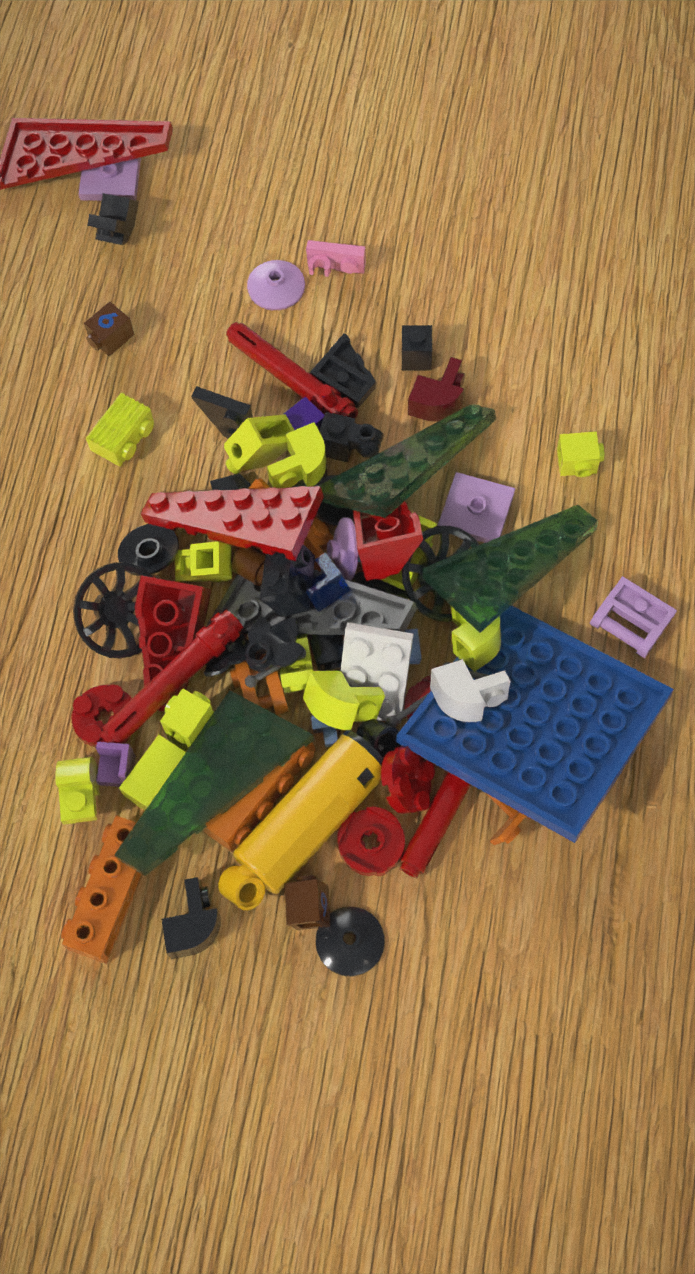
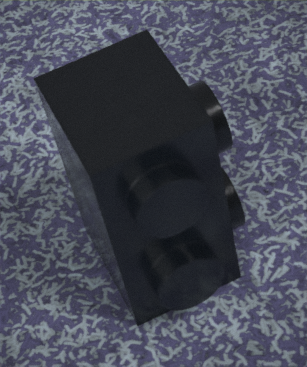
M302 545L296 561L286 559L285 554L275 552L273 555L266 554L260 600L281 617L309 611L315 555L304 545Z

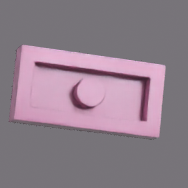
M308 240L306 252L310 275L314 274L316 267L324 268L326 277L330 275L331 269L350 274H364L366 266L365 246Z

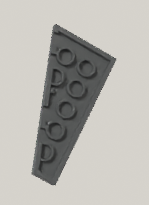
M314 570L309 611L281 617L260 600L261 586H257L237 574L212 617L217 613L221 614L225 609L228 610L242 624L243 629L239 632L240 634H248L250 627L260 616L264 617L271 626L283 620L295 618L298 623V634L345 635L347 623L405 632L417 610V606L414 601ZM210 620L206 625V628L211 624Z

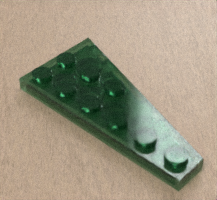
M477 404L464 407L318 485L321 487L324 495L322 502L386 518L496 420L495 410L481 407Z
M577 504L423 568V579L470 625L481 633L597 530L598 520Z
M229 690L114 856L117 860L146 876L176 852L178 846L194 833L198 834L207 827V822L217 814H223L262 783L263 778L278 765L283 766L291 759L290 756L303 745L306 747L313 742V734Z

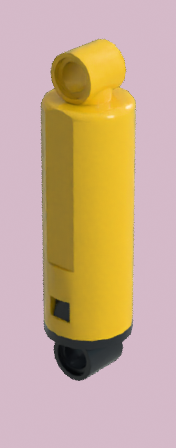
M375 719L362 722L356 733L346 730L234 850L233 856L240 866L229 867L222 873L218 882L220 893L242 910L256 908L264 898L265 889L273 894L279 893L285 887V883H288L381 781V766L384 756L388 751H394L396 747H401L396 742L399 731Z

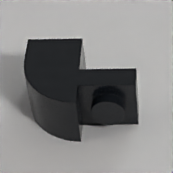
M103 193L99 216L89 214L87 226L97 228L95 240L125 245L135 225L139 201Z
M198 877L184 880L189 914L162 919L166 953L171 959L201 953L214 942L220 930V913L217 908L206 910V907H211L208 886L202 887Z

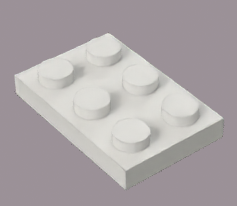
M347 623L341 672L350 687H381L385 697L377 720L386 721L389 716L398 715L404 708L414 634Z

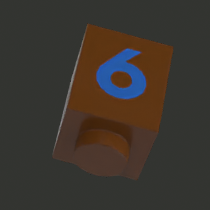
M110 301L84 323L88 334L86 337L88 343L96 351L101 349L108 356H111L135 335L130 318Z
M314 875L296 877V882L285 883L286 923L288 926L296 930L331 926L329 889L327 884L317 879Z

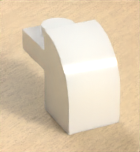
M463 659L431 670L430 689L442 711L456 720L463 722L481 721L484 707H495L508 699L510 679L505 671L473 680Z

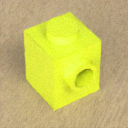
M597 432L559 435L556 450L560 476L575 475L577 477H587L597 474L599 463L603 462L605 457L603 443H598Z

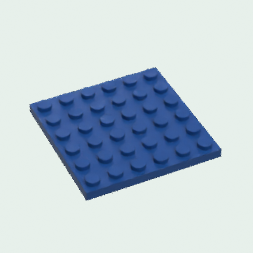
M500 600L495 607L500 616V650L490 662L475 672L492 675L505 671L510 677L508 699L495 707H484L481 721L463 722L444 713L439 707L432 691H430L399 731L396 742L402 746H408L414 753L576 843L671 698L674 689ZM456 657V659L453 662L459 661L461 659Z

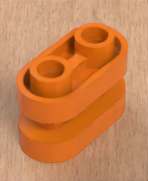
M266 653L260 656V660L265 657ZM245 660L240 664H235V669L230 670L234 688L241 687L244 698L238 699L242 717H249L251 723L263 720L261 710L273 706L276 716L288 713L289 710L278 671L276 670L265 677L270 694L257 697L255 687L249 688L245 685V678L248 675L255 676L260 672L249 668Z

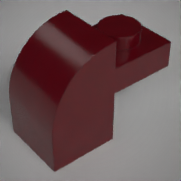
M450 357L441 381L417 375L408 398L409 416L437 422L451 418L460 410L463 405L464 388L462 386L465 379V373L461 372L462 360Z

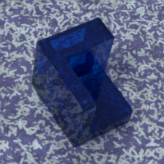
M326 552L315 559L322 574L312 580V587L306 591L311 603L318 612L351 591L342 573Z

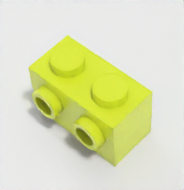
M182 689L178 696L174 695L168 701L164 710L165 715L160 722L171 743L197 758L217 729L218 724L214 715L215 712L210 705L211 701L205 695L198 691H194L192 694Z

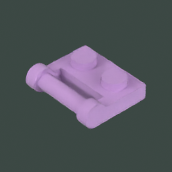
M622 576L594 614L590 624L597 629L600 627L636 649V654L645 659L675 616L677 610ZM611 610L647 632V637L645 639L641 638L608 617V614Z

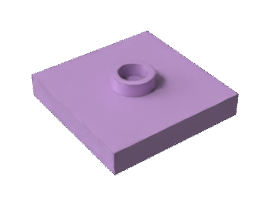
M141 157L82 171L79 187L80 200L102 201L103 193L136 200Z
M456 472L438 526L457 527L469 533L477 541L498 546L515 488Z

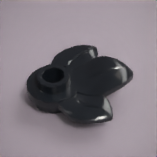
M260 616L248 632L250 644L246 649V662L249 667L254 671L263 672L273 666L286 667L296 662L305 650L302 645L296 643L298 636L297 620L289 618L271 626L264 617ZM266 653L265 657L259 660L260 656Z
M240 634L233 643L229 641L225 645L226 650L218 657L214 656L205 664L207 665L204 671L205 676L220 675L227 671L231 665L244 662L246 660V649L250 644L249 640L245 639L243 634Z

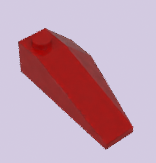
M381 475L351 481L357 550L366 581L385 579L390 575L398 574L423 541L419 516L408 509L407 503L396 496L395 490Z
M141 575L135 603L136 618H138L140 637H138L139 646L142 648L144 687L196 638L195 634L204 626L211 589ZM189 681L174 695L178 696L182 689L187 690ZM168 701L158 711L164 712Z

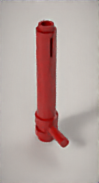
M235 322L230 325L226 336L233 346L302 398L306 397L324 415L325 412L357 418L358 409L355 408L354 402L347 397L342 398L341 393L334 387L323 384L244 323Z
M226 609L221 614H215L210 619L211 624L207 628L203 626L195 634L196 638L102 727L103 731L99 736L107 743L123 744L214 656L218 657L226 650L225 645L229 641L233 643L240 636L239 632L243 629V626L239 620ZM133 714H136V715H135L130 721H128L118 732H115V731H116L119 727H121Z
M450 772L447 773L400 859L402 864L399 869L413 878H418L419 874H424L471 784Z

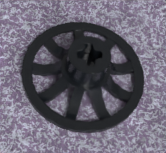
M436 526L422 532L423 541L418 546L424 552L427 559L426 562L422 565L410 563L411 556L402 568V581L406 595L409 600L415 602L420 613L436 621L451 622L452 614H441L444 594L451 600L458 595L454 587L460 588L473 594L475 598L472 601L480 605L488 589L489 566L482 547L469 533L453 526ZM439 534L441 543L439 551L435 556L425 539ZM449 534L462 539L463 542L460 547L447 557L450 544ZM471 547L479 562L457 567L455 563ZM481 570L479 587L458 579L460 574ZM409 572L418 573V581L421 587L413 591L410 582ZM428 591L434 594L432 610L424 606L418 599Z
M114 562L94 570L80 585L74 600L73 618L80 638L91 650L109 658L121 659L142 652V648H140L139 643L136 645L135 638L127 625L131 622L139 626L138 618L134 615L136 601L133 602L132 598L138 593L140 579L133 587L123 592L125 570L139 576H153L138 565L126 562ZM116 570L115 586L112 591H109L99 577L107 572ZM93 583L100 592V595L97 596L94 602L84 601V595ZM81 609L93 610L97 619L84 628ZM105 625L107 631L106 639L101 647L89 635ZM116 628L123 634L128 649L111 650L115 641Z

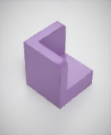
M97 742L96 750L100 755L96 780L98 785L120 787L135 765L136 756L130 744Z

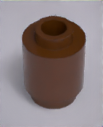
M253 546L247 549L242 547L236 549L231 558L233 572L251 583L261 586L266 554Z

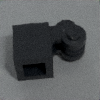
M325 412L319 431L324 440L326 458L347 463L349 462L352 449H356L363 457H377L384 437L380 430L370 424H356L355 418Z

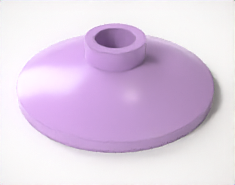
M271 260L260 264L251 272L247 281V289L252 301L261 308L283 310L293 306L300 300L305 290V280L302 272L294 264L283 260Z
M342 518L337 525L333 540H329L327 543V556L329 559L334 560L339 577L348 581L353 579L357 569L358 550L355 525L350 518Z

